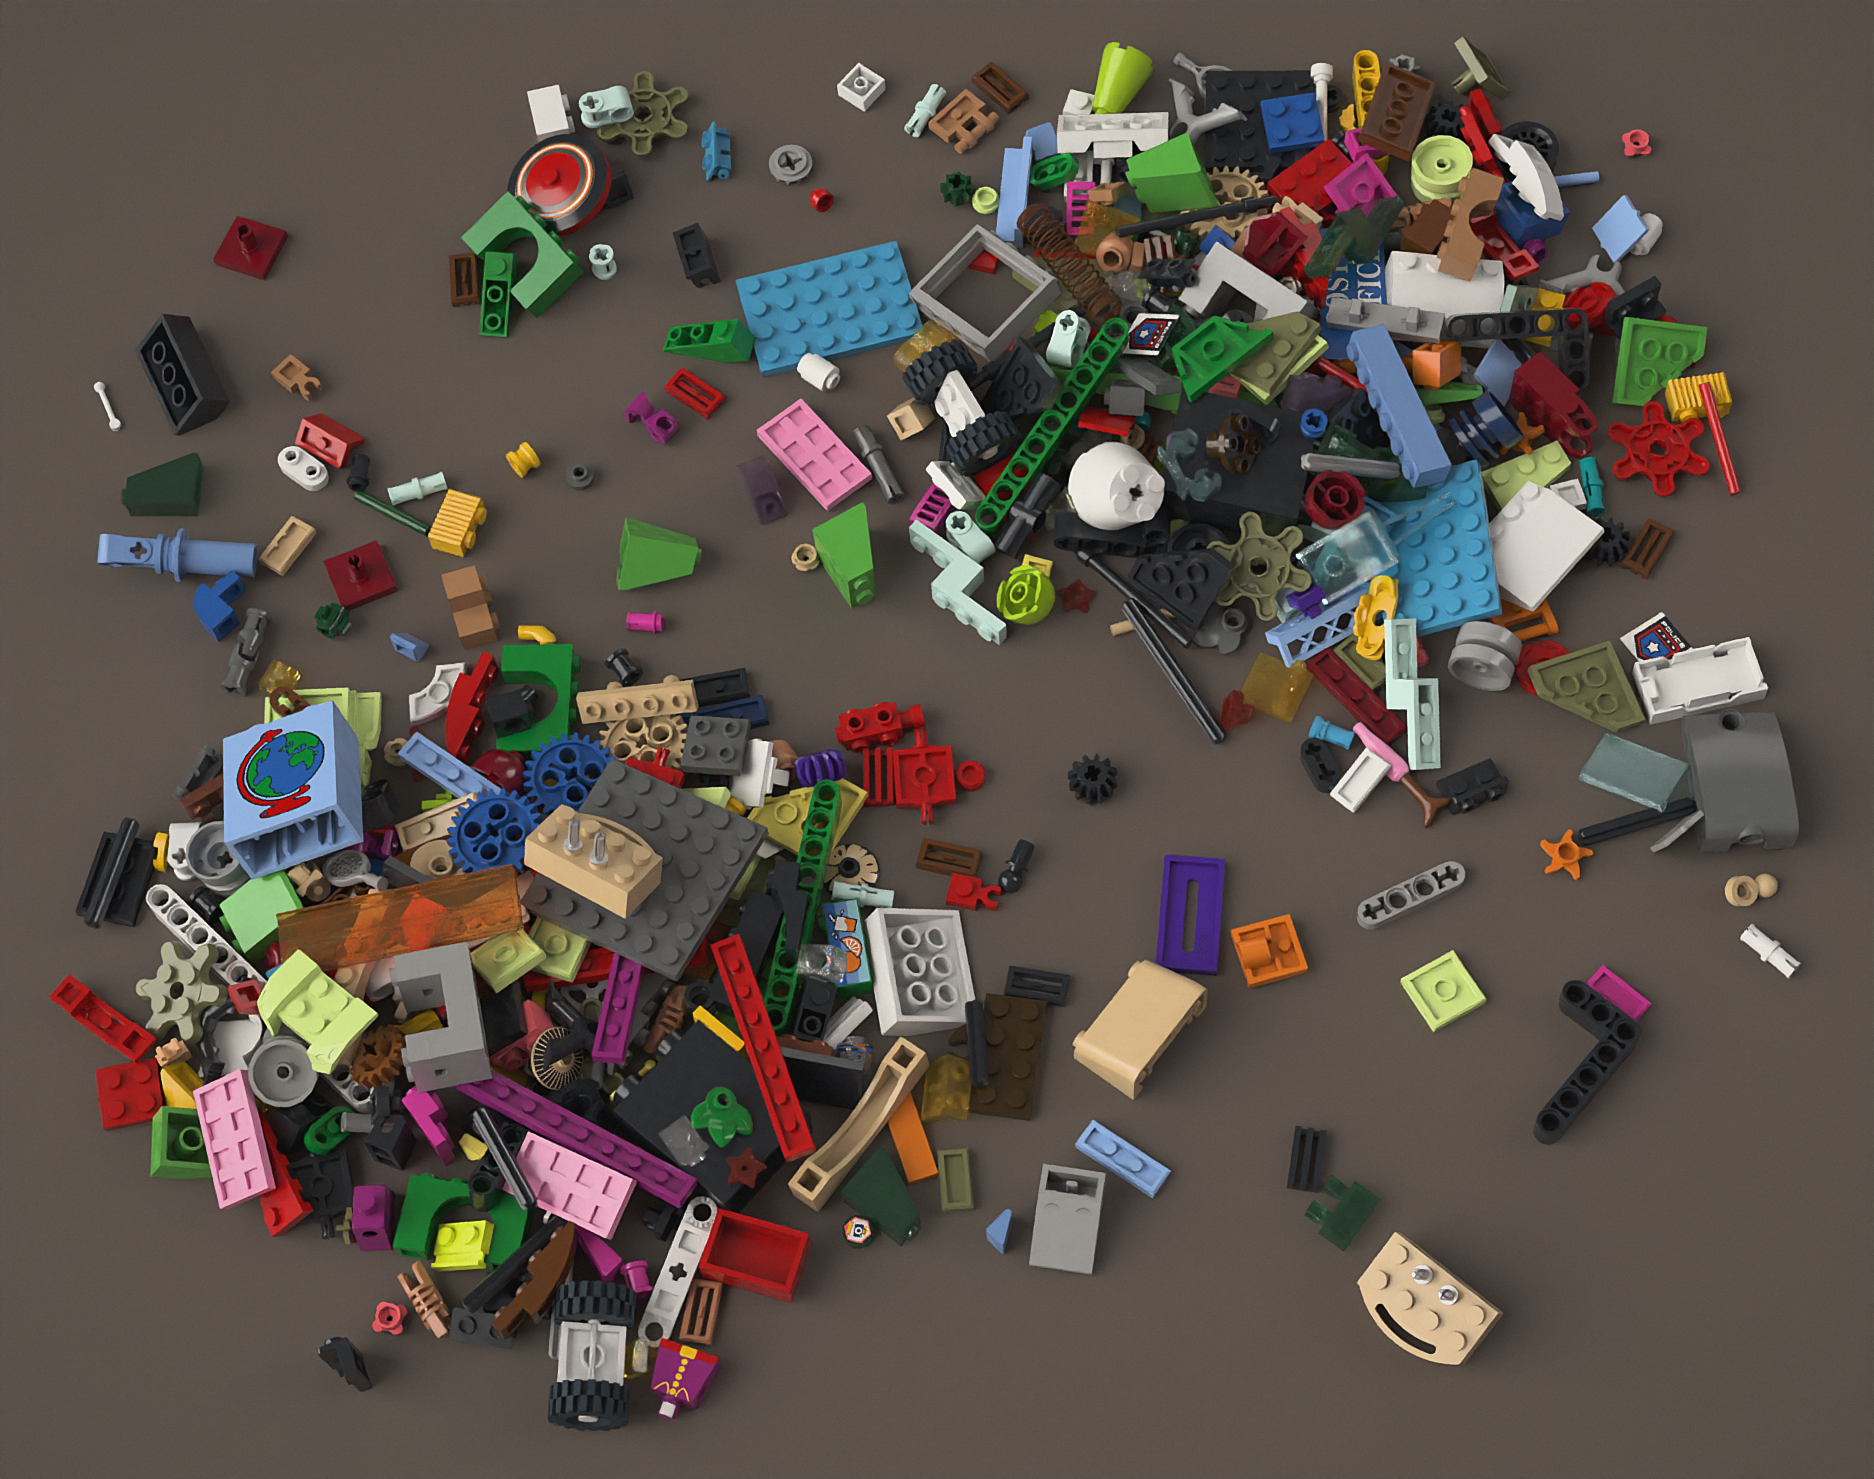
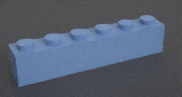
M1382 324L1352 332L1349 344L1346 347L1348 358L1354 362L1357 368L1358 379L1361 384L1365 385L1368 391L1370 405L1376 408L1381 428L1387 432L1391 440V449L1395 455H1398L1402 463L1404 477L1410 480L1413 489L1445 481L1451 468L1450 460L1385 325Z

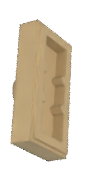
M291 516L258 558L260 564L284 576L317 534L315 528Z

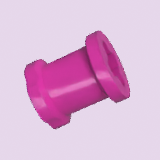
M643 1260L627 1263L620 1268L621 1275L625 1276L627 1288H632L633 1291H636V1301L648 1298L653 1293V1287L649 1284L646 1272L648 1263Z

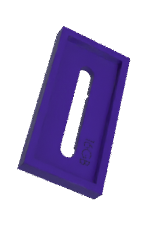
M1165 855L1156 964L1176 973L1217 976L1225 859ZM1195 881L1199 885L1194 950L1186 953L1182 949L1186 888L1188 882Z

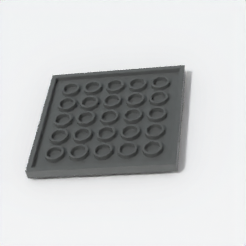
M611 759L579 808L578 813L594 815L614 821L640 836L657 855L663 857L661 883L626 919L539 872L518 904L519 906H524L534 916L678 982L769 832L767 827Z

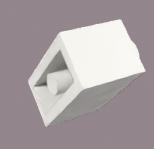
M559 85L527 91L538 142L552 136L575 132L572 116L566 117L565 111L570 110L567 95H561Z

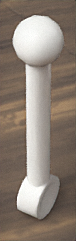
M95 383L94 389L100 394L110 418V428L113 431L120 430L122 425L115 418L104 391V383Z

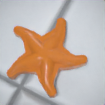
M1520 412L1516 424L1525 438L1510 449L1523 451L1531 455L1533 450L1530 446L1533 439L1544 433L1545 429L1543 425L1537 427L1528 426L1525 414ZM1501 444L1499 451L1501 455H1505L1510 449Z
M1571 829L1567 830L1559 843L1552 844L1546 840H1542L1540 843L1543 850L1552 857L1551 865L1544 870L1545 874L1565 869L1572 874L1575 881L1580 878L1578 861L1584 857H1592L1593 851L1578 847L1572 841L1573 831Z

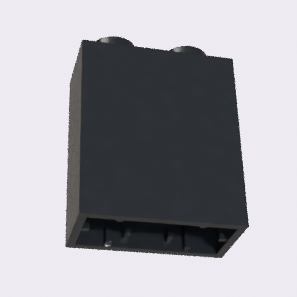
M1183 387L1162 474L1165 486L1161 506L1170 509L1171 518L1192 523L1209 524L1215 528L1242 534L1239 525L1241 516L1247 512H1254L1261 518V526L1264 533L1272 537L1278 536L1289 526H1296V523L1312 527L1313 521L1308 515L1305 506L1307 490L1304 487L1307 473L1318 475L1322 472L1304 470L1301 467V457L1308 453L1328 455L1330 442L1308 438L1302 434L1300 422L1304 413L1250 402L1274 416L1281 423L1283 429L1273 442L1265 441L1259 437L1261 448L1259 453L1255 454L1249 472L1246 474H1232L1226 470L1222 462L1218 463L1217 459L1214 460L1208 456L1205 443L1207 436L1214 432L1215 428L1217 431H1220L1224 420L1229 417L1228 410L1236 399L1205 392L1191 403ZM1311 419L1309 420L1308 426L1314 425L1315 428H1318L1319 422L1314 423Z
M698 1020L686 1033L680 1028H676L662 1040L655 1053V1056L660 1061L644 1078L639 1073H633L621 1083L613 1097V1101L618 1105L613 1111L621 1131L644 1151L697 1178V1186L693 1190L696 1195L712 1199L718 1208L740 1213L787 1161L781 1150L752 1064ZM715 1087H725L731 1090L736 1097L737 1103L749 1111L753 1121L751 1135H743L736 1131L733 1139L723 1148H720L713 1140L708 1127L693 1129L691 1124V1115L694 1108L700 1103L705 1102L707 1094ZM717 1098L719 1104L726 1105V1101L723 1098ZM801 1105L810 1133L812 1134L814 1131L810 1113Z

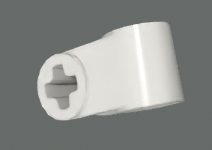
M202 822L170 824L167 858L171 867L174 868L176 876L182 881H190L197 877L188 868L185 855L186 846L191 836L200 827L204 826Z

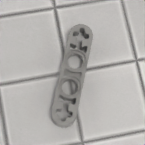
M1448 861L1372 896L1360 903L1357 911V921L1361 927L1368 930L1384 926L1459 890L1464 884L1465 870L1461 864L1455 861ZM1449 871L1452 875L1457 874L1456 881L1453 882L1451 878L1442 881L1441 889H1439L1438 882L1445 879L1446 872ZM1419 883H1428L1432 886L1433 892L1427 896L1421 895L1417 892L1416 886ZM1400 895L1406 900V905L1402 908H1394L1389 903V899L1392 896ZM1381 902H1383L1384 909L1380 910ZM1369 909L1371 912L1378 911L1376 919L1373 920L1370 916L1364 917L1366 910Z

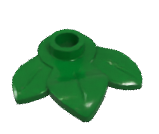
M725 1087L713 1088L707 1094L705 1102L697 1105L691 1115L692 1128L704 1129L708 1127L713 1140L720 1148L725 1147L733 1139L736 1131L743 1135L752 1134L753 1121L749 1111L738 1104L734 1093ZM718 1097H721L726 1101L725 1106L719 1104L717 1100Z

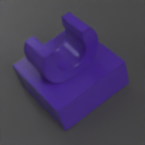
M1311 583L1306 591H1294L1285 597L1290 607L1302 611L1305 617L1310 616L1311 619H1314L1322 614L1318 602L1325 599L1326 595L1322 587Z

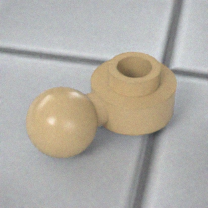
M1766 873L1758 875L1755 880L1749 876H1734L1729 879L1725 886V895L1728 902L1734 906H1749L1755 902L1757 895L1763 898L1773 896L1778 889V882L1774 876Z

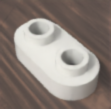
M290 446L280 452L278 464L281 471L306 490L318 491L327 485L329 475L325 466L303 449ZM291 457H296L294 460H288ZM316 471L314 475H308L310 472Z

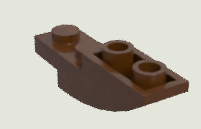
M571 1221L565 1226L558 1227L550 1237L551 1242L543 1250L539 1249L531 1256L528 1261L527 1270L532 1280L524 1282L515 1294L517 1297L509 1305H503L494 1315L493 1319L495 1321L492 1323V1326L496 1333L504 1340L527 1317L537 1325L556 1300V1290L562 1284H565L577 1248L578 1232L575 1224Z

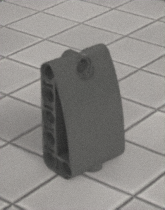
M1729 708L1723 710L1720 714L1683 716L1681 731L1690 798L1693 801L1695 812L1701 810L1704 814L1694 823L1699 853L1728 852L1730 845L1738 842L1743 845L1761 843L1763 850L1791 849L1798 837L1799 818L1788 758L1775 712L1741 713L1736 709ZM1723 724H1730L1735 730H1728Z

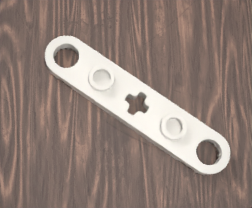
M696 1197L689 1203L638 1329L639 1338L647 1347L659 1348L662 1338L669 1340L701 1261L718 1211L717 1205L708 1197ZM707 1204L710 1206L712 1212L707 1221L701 1222L694 1218L693 1211L697 1205ZM679 1263H683V1270L687 1272V1276L685 1278L680 1277L678 1281H674V1274L670 1272V1268L672 1266L677 1267ZM654 1322L659 1323L663 1327V1335L658 1341H650L645 1335L646 1327Z

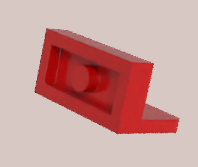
M320 413L302 418L295 444L341 469L346 467L352 447L364 444L365 437Z

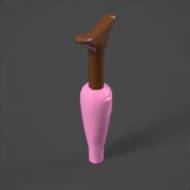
M1362 722L1357 723L1353 727V731L1360 737L1367 748L1391 766L1386 776L1394 782H1401L1421 804L1425 817L1424 826L1425 828L1430 827L1435 819L1437 810L1447 806L1451 802V798L1430 797L1411 777L1409 765L1385 742L1369 731Z

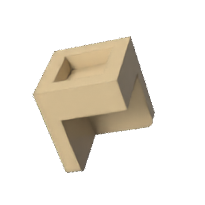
M914 398L898 405L887 415L900 440L923 430L935 419L928 404H918Z

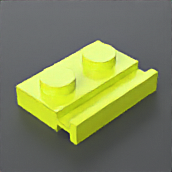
M486 1220L439 1224L433 1253L436 1255L435 1263H431V1268L439 1272L485 1269L484 1257L489 1254L494 1224Z

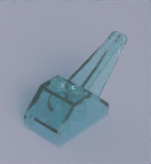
M1449 491L1430 502L1385 522H1381L1375 510L1372 509L1298 552L1296 556L1304 570L1311 576L1312 584L1320 586L1324 590L1326 598L1322 600L1325 605L1401 562L1403 559L1395 546L1457 503L1454 500L1441 507L1393 541L1385 528L1434 506L1451 496V492Z

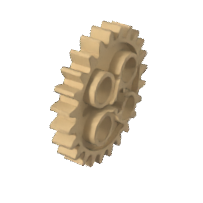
M1225 166L1223 172L1219 173L1218 169L1214 167L1212 175L1207 173L1218 206L1241 202L1242 197L1253 196L1256 199L1269 196L1268 190H1265L1264 182H1259L1258 175L1250 177L1248 169L1240 174L1238 166L1233 172H1229L1228 166ZM1270 207L1258 209L1253 214L1244 215L1239 213L1185 224L1184 226L1186 231L1190 230L1191 237L1194 238L1199 235L1200 243L1204 241L1215 225L1236 239L1239 238L1246 226H1250L1257 216L1268 214L1267 210H1270ZM1202 209L1181 210L1180 214Z
M669 714L616 720L615 723L606 721L608 731L599 732L602 738L600 740V750L609 747L610 754L608 757L615 756L616 761L625 764L628 757L645 762H653L658 747H663V750L667 748L670 751L665 766L682 771L680 764L688 727L686 724H683L684 722L680 715ZM641 729L638 733H633L635 730ZM668 737L664 741H659L661 738ZM625 754H629V755H628L627 757H625V758H620L621 756H623V755H625Z

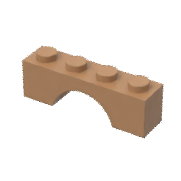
M1475 168L1471 169L1468 178L1462 177L1457 189V193L1461 194L1460 199H1455L1450 212L1451 215H1454V220L1448 221L1443 234L1448 239L1447 242L1442 241L1436 257L1441 259L1438 271L1469 282L1471 281L1478 266L1484 243L1473 234L1469 221L1476 217L1491 215L1498 201L1504 178Z

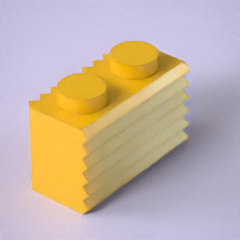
M1725 373L1669 380L1665 390V397L1671 421H1681L1683 423L1689 418L1707 417L1698 386L1706 382H1710L1720 418L1729 414L1732 398Z
M453 489L448 490V494H446V498L428 535L433 549L464 557L467 548H473L476 540V528L478 524L482 525L487 515V510L481 497Z

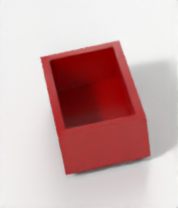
M718 1208L699 1264V1270L702 1278L793 1304L812 1246L810 1235L806 1232Z

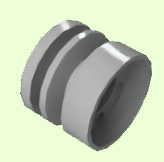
M224 821L208 823L200 827L191 836L186 846L185 855L188 868L215 894L228 898L251 880L224 843Z

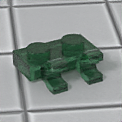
M1331 1175L1325 1183L1322 1192L1334 1199H1339V1204L1333 1212H1330L1314 1199L1304 1216L1317 1224L1323 1225L1318 1234L1345 1252L1381 1199L1356 1181L1349 1188L1338 1178Z

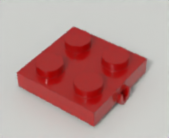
M156 1057L140 1060L138 1063L130 1062L95 1069L99 1093L97 1095L99 1100L98 1107L101 1109L102 1125L105 1131L152 1122L154 1115L162 1106H165L160 1064Z

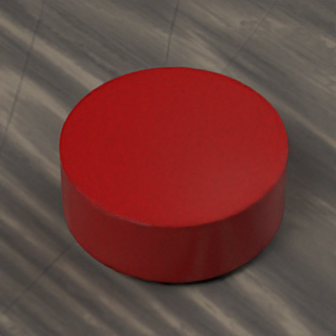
M972 760L961 763L956 770L958 786L968 792L981 789L986 781L984 767L979 762Z

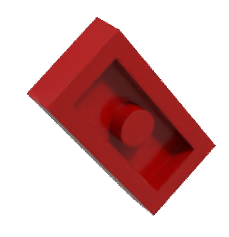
M1481 88L1470 91L1468 105L1475 118L1479 121L1477 126L1489 150L1494 149L1488 141L1493 134L1501 135V124L1498 119H1494L1489 98L1484 97Z

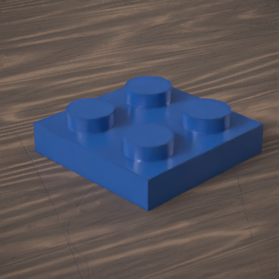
M1315 92L1260 101L1270 154L1318 147L1325 141Z

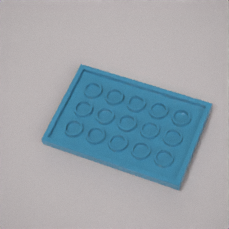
M897 241L736 280L748 329L756 337L753 347L762 377L797 369L800 360L807 353L818 354L825 360L831 361L925 338L917 306L912 302L908 294L911 291V286Z
M1477 459L1451 466L1446 480L1413 489L1410 480L1406 479L1366 491L1368 498L1399 514V520L1383 541L1372 535L1377 575H1386L1399 581V598L1394 619L1416 618L1417 638L1461 626L1467 622L1479 621L1503 614L1481 466ZM1382 611L1383 621L1387 619L1386 611Z

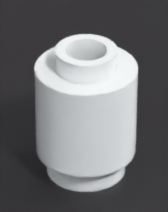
M1646 213L1641 216L1649 231L1630 250L1632 254H1648L1661 235L1663 223L1654 214Z
M807 353L798 364L797 371L801 374V377L823 392L834 389L839 383V368L818 354Z

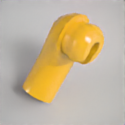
M519 625L518 627L519 640H537L540 642V645L554 644L556 642L555 635L544 626Z

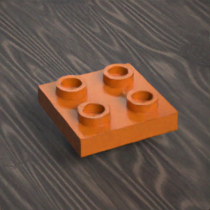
M1290 914L1231 929V937L1249 989L1308 973V966Z

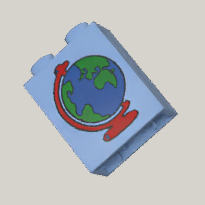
M333 700L308 706L300 712L266 724L254 725L246 731L223 739L224 843L252 880L363 842L359 741L357 735Z

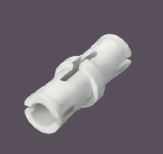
M1751 924L1748 927L1749 930H1745L1741 935L1740 940L1761 955L1760 959L1762 961H1769L1789 979L1793 972L1797 971L1801 963L1780 947L1781 943L1777 940L1772 941L1757 929L1754 924Z

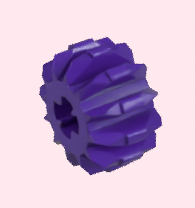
M837 749L810 753L801 756V758L795 761V771L800 785L807 788L815 787L822 780H841L847 774L845 758H843L842 752Z

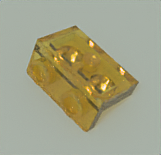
M949 1054L929 1061L930 1066L925 1074L920 1121L929 1124L945 1118L961 1122L965 1121L968 1114L971 1085L969 1061Z

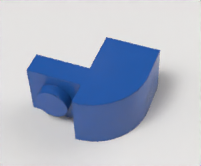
M233 571L221 577L212 589L202 583L194 596V609L202 626L218 642L240 624L234 610L229 605L241 596L246 589L240 577Z

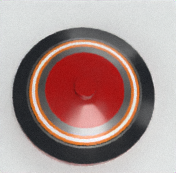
M560 134L540 141L520 158L511 173L507 192L509 191L516 198L521 195L531 205L528 211L532 215L538 213L548 225L545 229L549 233L553 230L559 237L580 230L600 212L610 191L611 169L604 153L591 140L575 134Z

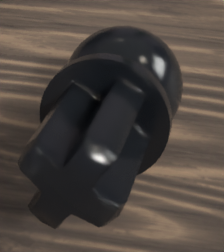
M1024 839L1018 841L1010 860L1005 862L1010 865L1009 869L1004 870L998 877V885L1002 888L1003 892L1014 893L1021 887L1022 878L1020 872L1021 870L1028 872L1026 866L1035 849L1034 844Z

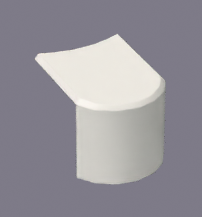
M248 1015L250 1019L218 1021L213 1034L216 1047L220 1048L218 1054L219 1061L225 1063L221 1076L229 1075L239 1069L248 1070L254 1053L263 1044L261 1039L266 1031L259 1015ZM200 1066L198 1075L199 1077H204L202 1067Z

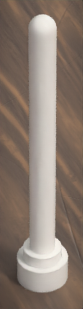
M1317 63L1311 67V78H1314L1316 85V101L1324 140L1326 141L1327 85L1333 79V67L1327 63Z

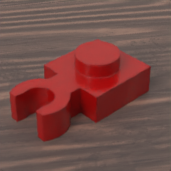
M953 873L946 897V905L976 911L977 903H980L987 910L997 911L998 902L990 901L988 898L991 895L1001 896L1002 888L996 885L983 888L982 879Z

